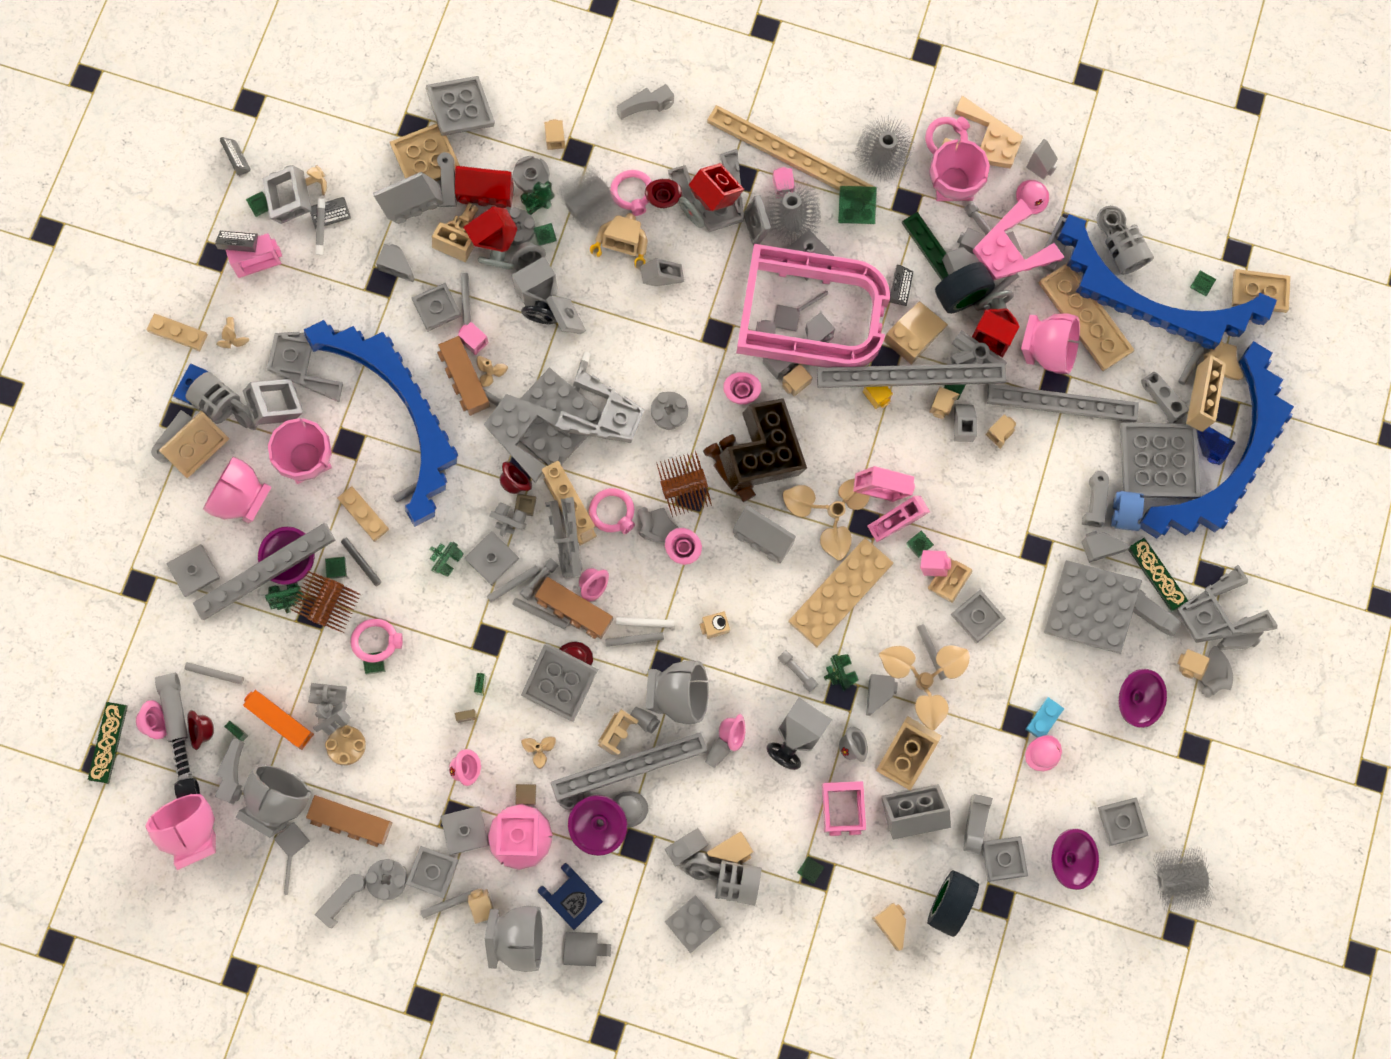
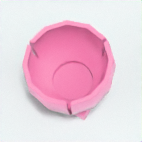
M958 139L945 142L934 153L929 172L933 187L936 189V201H973L974 195L987 183L990 164L985 151L977 144L960 139L958 143Z
M1064 313L1053 314L1040 321L1037 315H1029L1021 347L1026 363L1034 365L1036 360L1048 371L1057 374H1069L1076 360L1079 343L1068 342V340L1079 341V318L1075 315Z
M304 418L285 421L273 431L268 443L271 465L282 476L293 479L299 484L305 480L315 479L322 472L332 468L329 462L332 456L330 439L319 424Z
M232 457L212 490L203 510L212 516L224 520L242 517V520L249 524L254 520L271 486L265 483L263 485L260 484L251 466L241 459Z
M190 794L169 802L150 816L151 818L146 823L145 827L148 835L158 849L174 855V865L177 870L216 853V834L213 830L215 818L210 805L201 794Z
M519 804L506 807V810L503 809L492 820L488 841L491 853L501 865L504 864L506 867L521 870L536 866L548 854L552 843V838L550 837L553 835L549 820L537 808Z

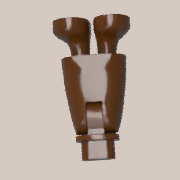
M734 434L723 438L719 444H711L703 450L705 456L715 460L714 468L729 487L730 485L720 457V448L724 451L727 447L733 446L736 441ZM754 486L732 490L736 493V496H740L742 502L756 496L752 489Z

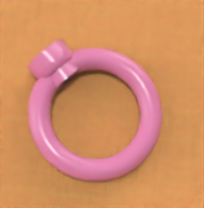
M960 116L957 120L951 117H941L934 120L928 126L925 140L928 149L933 155L938 150L933 142V132L940 125H952L954 130L960 134L961 139L968 141L966 130L970 128V124L964 117Z
M627 170L614 178L610 193L612 196H615L613 198L614 202L619 207L631 210L632 214L639 216L646 212L645 205L649 203L646 196L642 199H635L631 203L623 201L618 195V186L624 179L630 177L641 179L646 187L652 181L648 175L641 171Z
M609 488L600 491L594 496L589 506V516L598 529L610 533L621 531L625 535L634 528L635 523L632 521L634 504L627 493L620 489ZM608 496L621 498L627 507L626 516L615 525H607L601 522L596 512L599 502Z
M369 619L360 623L354 629L350 643L352 651L359 659L376 663L390 657L395 649H402L403 636L402 633H396L394 627L387 621ZM369 627H381L389 634V645L386 650L376 655L363 652L358 643L360 634Z

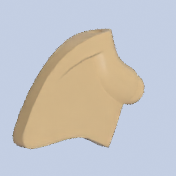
M1221 339L1220 344L1214 350L1210 349L1208 353L1204 354V360L1211 355L1226 363L1225 377L1238 381L1243 379V374L1236 357L1237 346L1226 344Z

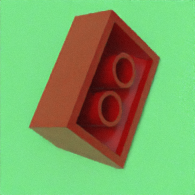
M456 166L455 197L457 202L462 204L476 203L480 206L494 205L499 208L512 206L514 192L512 172Z

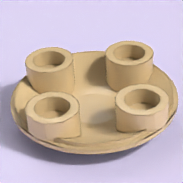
M345 725L337 728L330 734L325 747L329 758L339 765H351L363 756L366 741L358 729Z

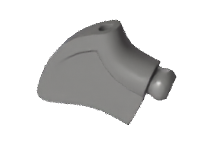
M646 507L638 510L639 519L642 524L639 535L647 540L665 542L668 534L674 529L679 528L669 519L665 508L648 512Z
M1213 646L1208 656L1210 661L1202 681L1199 680L1205 686L1202 689V694H1205V697H1211V695L1216 694L1221 689L1231 690L1233 684V672L1228 659L1217 646Z

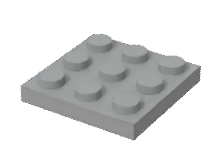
M479 76L426 85V92L441 136L494 127L495 121Z
M545 643L521 696L573 722L599 669Z

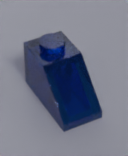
M1210 426L1203 432L1197 430V438L1202 455L1212 464H1222L1236 442Z

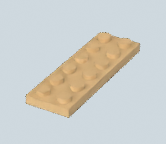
M1065 264L1041 279L1038 283L1060 314L1068 313L1079 318V339L1101 370L1105 371L1133 353L1134 348L1102 305L1096 300L1083 298L1079 293H1076L1081 277L1078 272L1071 270Z
M864 538L788 622L817 648L893 565V562Z

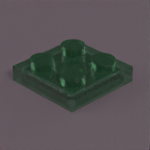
M840 186L838 223L876 224L877 187Z

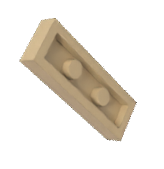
M155 313L146 329L149 333L198 351L201 350L208 335L204 331Z
M353 486L337 497L374 542L389 530Z

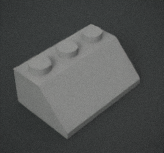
M422 172L373 193L386 217L398 224L404 223L406 219L420 216L422 212L436 209L438 205L444 203L439 183Z
M748 505L733 528L735 538L741 542L746 541L750 543L752 549L757 552H764L767 554L766 557L775 563L783 561L796 538L794 534Z
M939 784L882 796L887 825L893 840L951 828L950 809Z

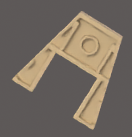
M961 96L954 114L987 126L988 128L980 148L985 151L989 164L1011 168L1023 136L964 96ZM944 138V141H943L942 145H943L945 142H949V141H952V140H950V139H948V138Z

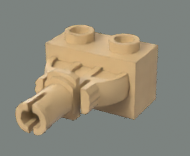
M469 203L464 213L459 216V219L456 215L452 221L446 224L440 222L432 235V248L466 262L474 248V244L463 227L472 221L478 211L477 206L473 205L472 207V204Z

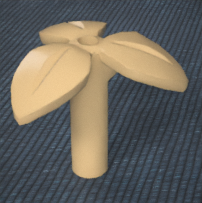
M316 165L306 172L310 176L305 179L306 185L309 186L316 182L320 183L322 195H325L327 181L323 178L325 175L322 169Z
M226 318L227 325L224 326L222 331V339L225 341H218L216 345L222 348H231V344L240 347L248 343L249 338H236L234 318Z
M482 356L477 357L479 370L486 372V374L480 377L482 387H488L494 382L493 374L501 377L508 369V366L505 364H496L493 367L489 359Z
M545 737L542 739L541 744L532 738L521 740L523 748L528 753L536 751L533 763L537 768L540 769L545 766L547 757L543 751H551L556 743L555 737Z

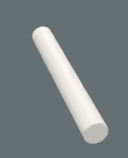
M616 617V625L674 628V620Z

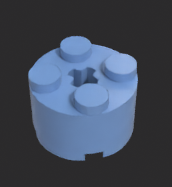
M1116 492L1112 507L1116 510H1114V516L1112 515L1111 527L1131 531L1140 530L1141 524H1138V520L1143 516V493Z

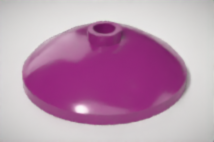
M280 527L271 531L261 542L258 551V563L306 533L294 527ZM315 553L270 581L281 585L299 582L310 572L314 563Z
M1139 669L1132 672L1124 680L1118 700L1119 709L1124 720L1132 726L1145 728L1154 724L1161 717L1167 702V690L1163 679L1158 673L1149 669Z
M600 795L589 796L579 801L573 807L568 818V831L573 843L583 852L595 856L606 855L615 851L623 843L627 834V819L623 809L614 800ZM598 819H601L604 822V824L599 825L597 822Z
M1068 829L1061 833L1052 849V868L1057 880L1064 887L1073 890L1084 889L1092 883L1098 871L1099 853L1096 843L1087 832L1081 829Z

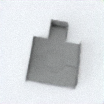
M566 932L564 965L596 966L597 956L611 957V944H598V933Z

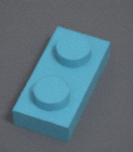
M1049 697L1046 698L1025 730L1037 738L1047 735L1064 708Z

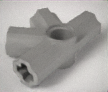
M962 330L952 343V345L962 351L950 357L952 364H1007L1005 360L989 350L986 344L979 343ZM975 350H980V351H982V352H983V356H982V357L978 356V355L976 354Z

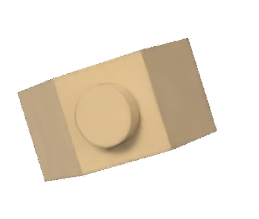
M740 831L706 854L712 858L732 863L740 861L743 864L751 859L750 854L753 853V850Z
M891 903L874 916L873 920L894 948L900 951L903 949L906 919L903 915H905V912L899 904Z

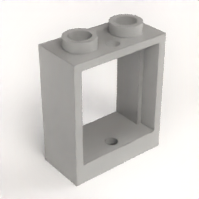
M289 165L283 170L270 173L269 176L262 178L270 219L282 224L312 211L303 170L294 165ZM292 179L296 201L280 207L276 185Z
M291 379L250 382L243 390L254 425L281 423L297 419L303 413ZM281 390L288 410L268 412L261 392Z

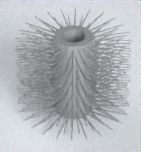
M894 121L891 128L889 126L888 129H886V123L885 125L883 123L882 128V123L881 125L879 123L880 129L876 128L874 130L875 128H871V132L864 131L862 133L866 134V140L864 136L858 140L860 141L858 145H861L857 148V151L865 153V155L861 153L859 155L865 157L863 159L864 162L868 161L867 170L870 169L871 165L875 169L877 167L875 176L878 169L880 170L878 176L880 174V182L882 166L883 173L886 176L885 167L890 175L892 174V172L890 173L891 170L895 171L898 166L904 167L905 163L910 159L908 158L905 161L906 157L909 156L908 154H911V150L907 153L906 148H911L909 146L912 144L906 143L909 141L905 139L907 138L904 135L905 133L895 134L898 130H894V128L892 130Z
M592 171L589 174L587 173V175L580 176V180L574 182V184H567L566 190L564 191L563 189L560 192V195L564 196L561 198L566 201L564 205L572 214L573 220L575 217L578 223L587 222L585 224L580 223L585 226L584 228L589 227V222L596 221L597 215L604 214L606 212L605 209H610L616 205L612 203L614 199L611 197L612 194L609 190L611 187H608L601 177L598 178V174Z
M795 184L793 193L792 188L791 193L789 189L783 193L779 191L778 195L775 193L774 201L772 202L771 200L770 203L768 200L767 203L769 204L766 206L768 208L766 210L767 217L770 216L768 218L770 226L773 227L774 225L775 228L773 230L776 229V231L783 226L785 231L780 236L786 233V238L789 240L788 234L792 237L794 231L796 236L799 232L802 233V231L807 235L809 234L806 232L808 229L809 231L811 230L808 227L809 224L804 222H810V224L811 222L812 224L813 222L815 224L816 222L818 224L821 222L819 220L821 212L820 210L816 212V209H819L818 201L816 204L812 203L818 198L816 197L815 199L814 193L804 197L805 194L800 196L802 192L797 194L794 189L797 190ZM811 196L814 197V199L812 198V200H811V198H810L808 201H806V200L804 201V199H806V198H808V197H811Z
M1195 848L1191 849L1190 856L1189 851L1188 854H1185L1184 860L1183 856L1181 858V855L1179 860L1176 858V855L1174 858L1175 853H1173V859H1171V856L1169 858V853L1167 860L1166 856L1164 858L1163 855L1162 860L1160 856V862H1158L1156 867H1161L1157 868L1159 871L1156 874V880L1158 881L1157 886H1159V890L1162 892V900H1165L1167 908L1169 903L1170 906L1172 904L1173 908L1174 901L1175 905L1177 903V906L1180 901V908L1181 902L1183 906L1184 901L1186 904L1187 898L1190 900V903L1192 898L1195 899V902L1197 900V905L1199 897V905L1201 899L1202 903L1206 901L1207 895L1210 892L1208 890L1210 888L1209 873L1206 869V863L1203 866V855L1202 859L1198 862L1201 852L1199 857L1198 854L1196 857V853L1194 855Z

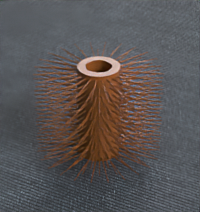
M696 451L695 455L699 470L692 452L691 455L696 471L693 470L688 453L691 472L684 454L688 473L685 471L681 457L680 460L684 474H682L677 457L676 461L680 475L677 473L673 458L672 462L676 477H674L669 459L668 463L672 478L670 477L665 460L664 463L669 479L666 478L662 463L661 467L665 480L662 479L658 467L661 487L665 500L667 499L672 517L669 498H671L675 514L673 497H675L680 513L676 496L679 497L684 512L680 495L683 496L688 511L684 494H686L692 511L688 493L691 495L696 510L692 492H694L700 509L696 490L704 508L700 489L706 505L708 503L703 488H705L708 500L712 504L707 480L703 469H701Z
M309 572L317 578L306 576L318 583L307 579L304 580L319 588L307 583L303 584L319 591V593L305 587L302 588L316 594L317 597L304 591H299L316 600L314 601L309 597L297 594L314 604L302 599L298 600L312 606V608L298 602L295 603L311 611L309 612L292 605L308 613L309 616L293 609L290 610L305 616L308 620L319 625L328 626L343 632L327 624L328 622L346 629L329 621V619L347 625L331 617L333 615L348 621L332 613V611L350 617L334 609V607L353 614L337 606L336 603L342 607L354 610L339 601L351 606H355L354 604L339 597L341 596L358 603L341 593L357 599L360 598L347 591L357 595L361 594L346 586L344 587L343 584L335 580Z

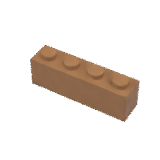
M457 336L438 344L440 351L437 354L441 362L445 361L447 365L444 369L448 378H453L455 384H452L456 395L460 394L462 398L459 402L463 411H468L471 416L489 408L488 398L460 337Z
M546 577L535 594V599L539 606L544 609L549 607L554 610V615L561 619L567 618L570 620L569 623L575 628L579 629L582 627L587 630L586 634L593 639L597 637L602 639L613 622L612 615L549 577Z
M314 795L306 816L307 819L311 820L310 824L318 827H322V824L330 826L329 831L338 834L342 830L349 833L347 837L358 841L360 837L367 839L366 844L378 847L379 844H385L393 823Z

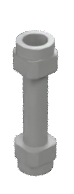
M973 202L968 204L964 208L969 217L972 216L985 235H987L991 229L978 213L979 208Z
M549 558L544 563L542 571L528 586L525 585L520 594L526 600H529L535 594L534 590L559 565Z
M785 650L778 659L783 665L787 664L804 683L803 686L811 692L818 683L813 677L809 678L792 660L793 656Z

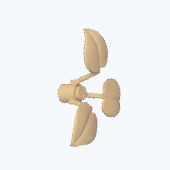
M855 479L847 480L841 484L838 494L843 501H836L830 505H814L815 493L808 486L798 485L783 492L784 503L787 509L795 516L807 517L811 512V508L827 509L828 515L835 520L833 529L828 528L822 532L820 544L826 553L836 560H842L848 553L852 541L851 533L847 527L841 526L837 528L839 517L846 510L845 503L850 509L859 510L867 505L870 496L853 492Z
M953 645L945 646L938 651L936 656V663L941 668L933 674L924 672L920 675L915 667L912 666L916 657L909 648L892 646L881 651L879 657L884 669L891 677L897 679L904 678L909 674L910 669L913 671L914 677L917 678L916 686L928 694V696L922 695L917 698L915 703L917 716L927 728L932 731L936 730L946 718L949 707L947 701L942 696H932L928 688L932 686L933 678L942 671L949 679L961 676L969 664V651Z

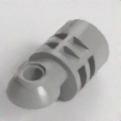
M1105 206L1097 214V224L1108 237L1105 243L1121 274L1132 273L1150 263L1154 256L1138 226L1132 225L1130 228H1127V219L1124 212L1116 206ZM1107 219L1112 220L1114 224L1109 223Z
M211 372L203 373L190 385L186 393V399L198 410L203 411L215 424L222 423L233 413L240 425L251 430L257 429L258 425H254L248 406L240 402V396L224 385Z
M703 853L694 854L693 858L684 865V872L694 879L704 880L710 878L718 880L715 893L716 899L721 898L727 901L732 900L737 901V903L755 906L761 878V867L741 865L724 860L721 861V864L710 862V857Z

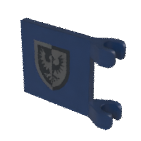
M564 863L561 869L569 879L553 895L543 885L537 891L566 923L575 930L603 901L567 863Z

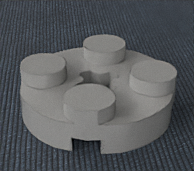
M526 156L515 164L513 179L516 186L524 193L538 192L549 183V168L544 160L534 158V156ZM529 171L536 173L533 178L527 177Z
M515 207L510 209L508 213L514 223L520 224L521 230L517 229L511 245L516 246V244L519 245L531 241L535 234L533 217L525 210Z
M675 392L659 393L651 404V416L657 426L666 430H672L684 424L688 417L686 399ZM671 406L675 412L667 415V411L664 409Z
M390 859L379 860L369 868L365 877L368 891L375 898L381 900L397 898L406 887L407 874L404 867ZM384 874L386 876L391 875L392 877L389 885L386 883L382 884L381 882Z

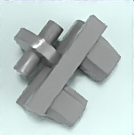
M500 502L495 511L490 513V517L504 522L503 524L497 522L495 525L496 528L501 529L500 535L504 537L507 532L513 535L515 529L509 527L510 525L521 530L525 529L527 524L524 522L527 513L516 509L513 518L507 516L510 506Z
M311 683L308 703L319 704L325 702L328 705L337 706L343 701L345 702L347 687Z
M344 701L335 707L325 702L319 703L315 713L316 717H318V724L313 729L316 732L322 729L330 735L338 727L335 721L341 727L347 725L351 718L345 711L348 705Z

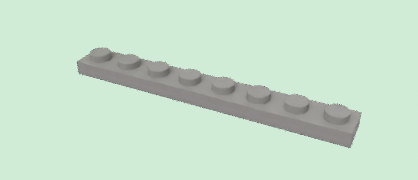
M989 384L987 404L1128 422H1136L1138 420L1139 402Z
M323 523L193 602V605L201 620H206L336 540L328 525Z
M700 732L551 781V786L556 801L559 802L706 753L707 748Z

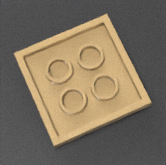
M437 123L390 141L391 148L405 179L422 172L435 181L441 180V167L437 163V157L443 152L452 155L455 161V168L460 166L447 136H441Z

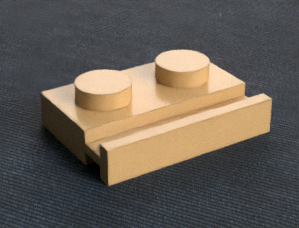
M951 559V569L948 570L947 577L935 576L928 589L953 603L973 571L964 564Z

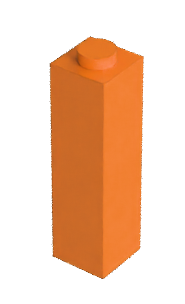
M257 690L250 692L245 697V703L243 704L245 708L299 749L303 750L314 736V733Z

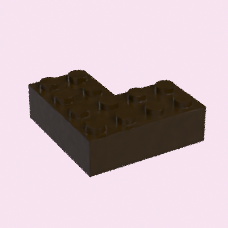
M784 398L749 405L742 414L752 442L727 447L720 454L731 490L799 476L807 469Z

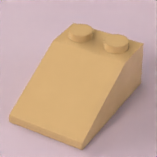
M919 301L887 332L884 342L912 365L948 324Z
M907 716L876 771L911 791L942 735Z

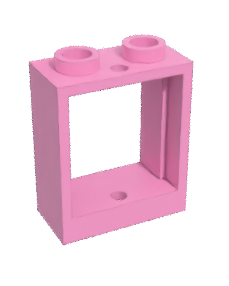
M269 234L258 236L256 252L226 250L230 265L238 278L281 264L279 258L282 257L281 250L276 240L271 239Z
M876 466L855 473L853 492L894 502L911 496L915 489L914 476Z
M863 781L823 783L824 833L829 832L830 836H840L841 832H849V835H861V831L866 830ZM856 791L859 825L830 827L828 792Z

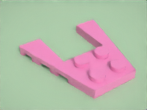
M1023 199L973 249V253L985 265L993 280L1015 275L1021 271H1029L1035 267L1050 265V263L1056 261L1060 262L1065 258L1055 243L1025 260L1009 239L1005 231L1033 214Z

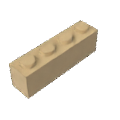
M1211 355L1197 366L1186 424L1201 432L1216 422L1226 363Z

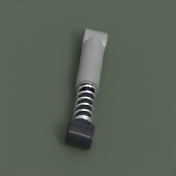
M175 672L155 677V685L161 700L168 742H172L171 746L174 749L172 753L175 754L173 759L176 760L175 767H177L176 773L178 774V781L174 784L176 798L190 794H200L198 781L196 778H193L192 772H190L189 767L191 765L188 762L190 758L187 757V745H185L184 741L188 738L181 702V685L178 674Z

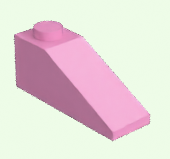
M913 496L867 527L876 542H879L917 521L930 511L921 496Z

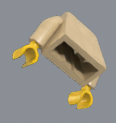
M628 213L625 217L618 215L612 221H608L600 227L595 239L596 244L591 245L590 252L593 254L594 249H599L597 257H600L602 255V249L600 248L602 244V247L636 256L638 254L634 261L636 268L637 261H642L645 264L643 257L646 255L648 239L644 230L640 229L641 223L636 221L634 214Z

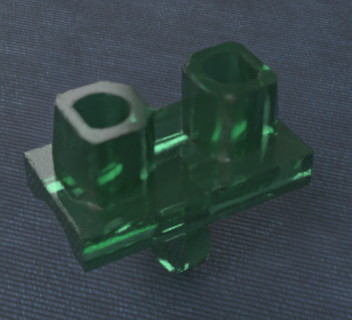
M538 181L533 187V193L524 192L520 196L522 204L526 206L527 213L532 215L542 207L549 209L552 206L551 200L555 197V194L552 191L551 182L547 181L543 184Z
M454 541L450 542L443 553L441 551L445 546L441 543L437 549L433 546L430 547L429 550L433 553L430 560L435 562L437 557H439L431 569L432 572L435 574L440 573L446 577L451 574L454 568L446 563L449 557L459 562L464 555L457 547V543Z
M298 583L287 585V589L282 591L276 585L269 587L265 598L271 610L275 608L277 610L285 609L286 613H291L292 605L295 606L297 605L295 602H301L298 599L305 600V598L297 594L305 595L299 591H302Z
M835 654L830 658L835 672L832 666L826 667L828 675L824 676L825 681L831 679L834 686L838 684L836 679L838 677L843 691L848 690L851 685L858 682L859 679L855 671L845 674L843 667L852 664L848 654L840 656Z

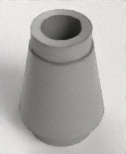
M635 707L630 714L638 720L637 724L645 732L653 733L660 723L656 715L638 707Z
M720 738L714 741L705 762L715 768L731 752L728 744Z

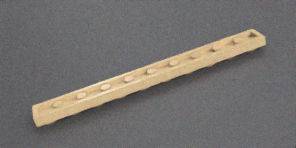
M717 105L707 119V123L868 205L876 191L875 186Z

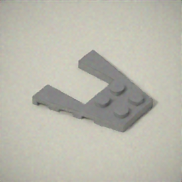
M734 149L720 154L722 165L741 185L738 150ZM686 165L668 170L671 179L680 185L682 195L691 203L696 200L689 187L691 179ZM742 195L731 206L715 211L706 210L701 214L705 223L704 226L708 232L744 222Z
M334 330L335 334L341 332L339 330ZM275 333L267 370L285 379H291L294 383L339 402L343 382L306 376L312 349L304 333Z
M580 366L573 385L608 399L598 425L561 411L554 430L631 443L644 409L624 396L623 398L617 394L616 390L611 386L608 388L600 382L599 378L589 375Z
M506 394L484 425L536 483L543 474L542 468L546 467V465L517 447V445L537 417L555 428L561 413ZM560 431L561 433H563V434L566 435L567 437H570V435L572 434V433Z
M574 497L561 499L567 538H564L558 500L545 502L546 507L550 506L552 516H549L550 525L554 527V542L558 543V558L563 577L581 576L582 563L579 559Z
M1239 565L1235 566L1234 570L1220 577V580L1215 584L1205 588V591L1200 595L1194 596L1178 608L1179 616L1196 643L1277 629L1278 625L1268 610L1232 624L1216 600V596L1248 583V578Z

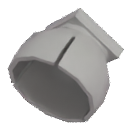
M689 660L674 663L663 672L657 669H648L646 709L658 714H666L674 722L695 724L701 722L707 711L709 698L708 682L690 681H708L703 664L700 661Z
M269 765L255 766L243 790L246 807L239 810L236 818L271 838L286 828L290 820L300 815L307 805L311 791L303 781L283 769Z
M516 907L502 917L499 916L498 909H490L484 938L488 968L497 969L498 961H501L512 970L522 972L539 971L543 946V924L540 907Z

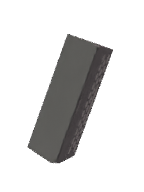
M221 137L220 142L236 174L241 176L250 172L251 169L238 143L233 139Z
M344 197L325 202L324 226L351 219ZM317 204L311 206L312 211L310 212L315 229L317 228Z
M220 230L215 245L217 249L256 252L258 234Z
M896 265L889 303L907 306L914 271L904 266Z

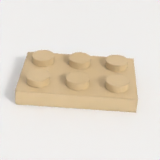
M1235 269L1233 272L1231 306L1247 303L1253 300L1259 293H1262L1277 300L1273 311L1287 313L1289 311L1291 276Z
M200 411L159 451L188 478L224 445L229 438L203 411Z

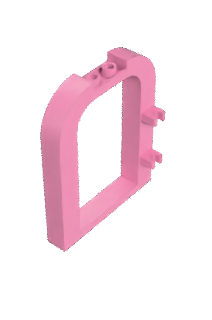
M754 244L736 353L824 368L864 367L876 358L884 341L885 334H881L882 323H879V319L883 317L884 308H887L890 301L888 283L879 270L863 261ZM757 270L779 273L780 277H786L788 274L823 280L822 283L830 284L831 281L864 288L872 298L868 339L857 346H845L748 330Z

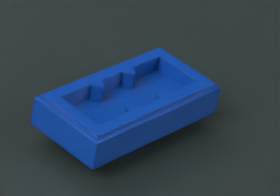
M190 363L173 397L192 405L186 399V393L190 385L200 375L208 371Z

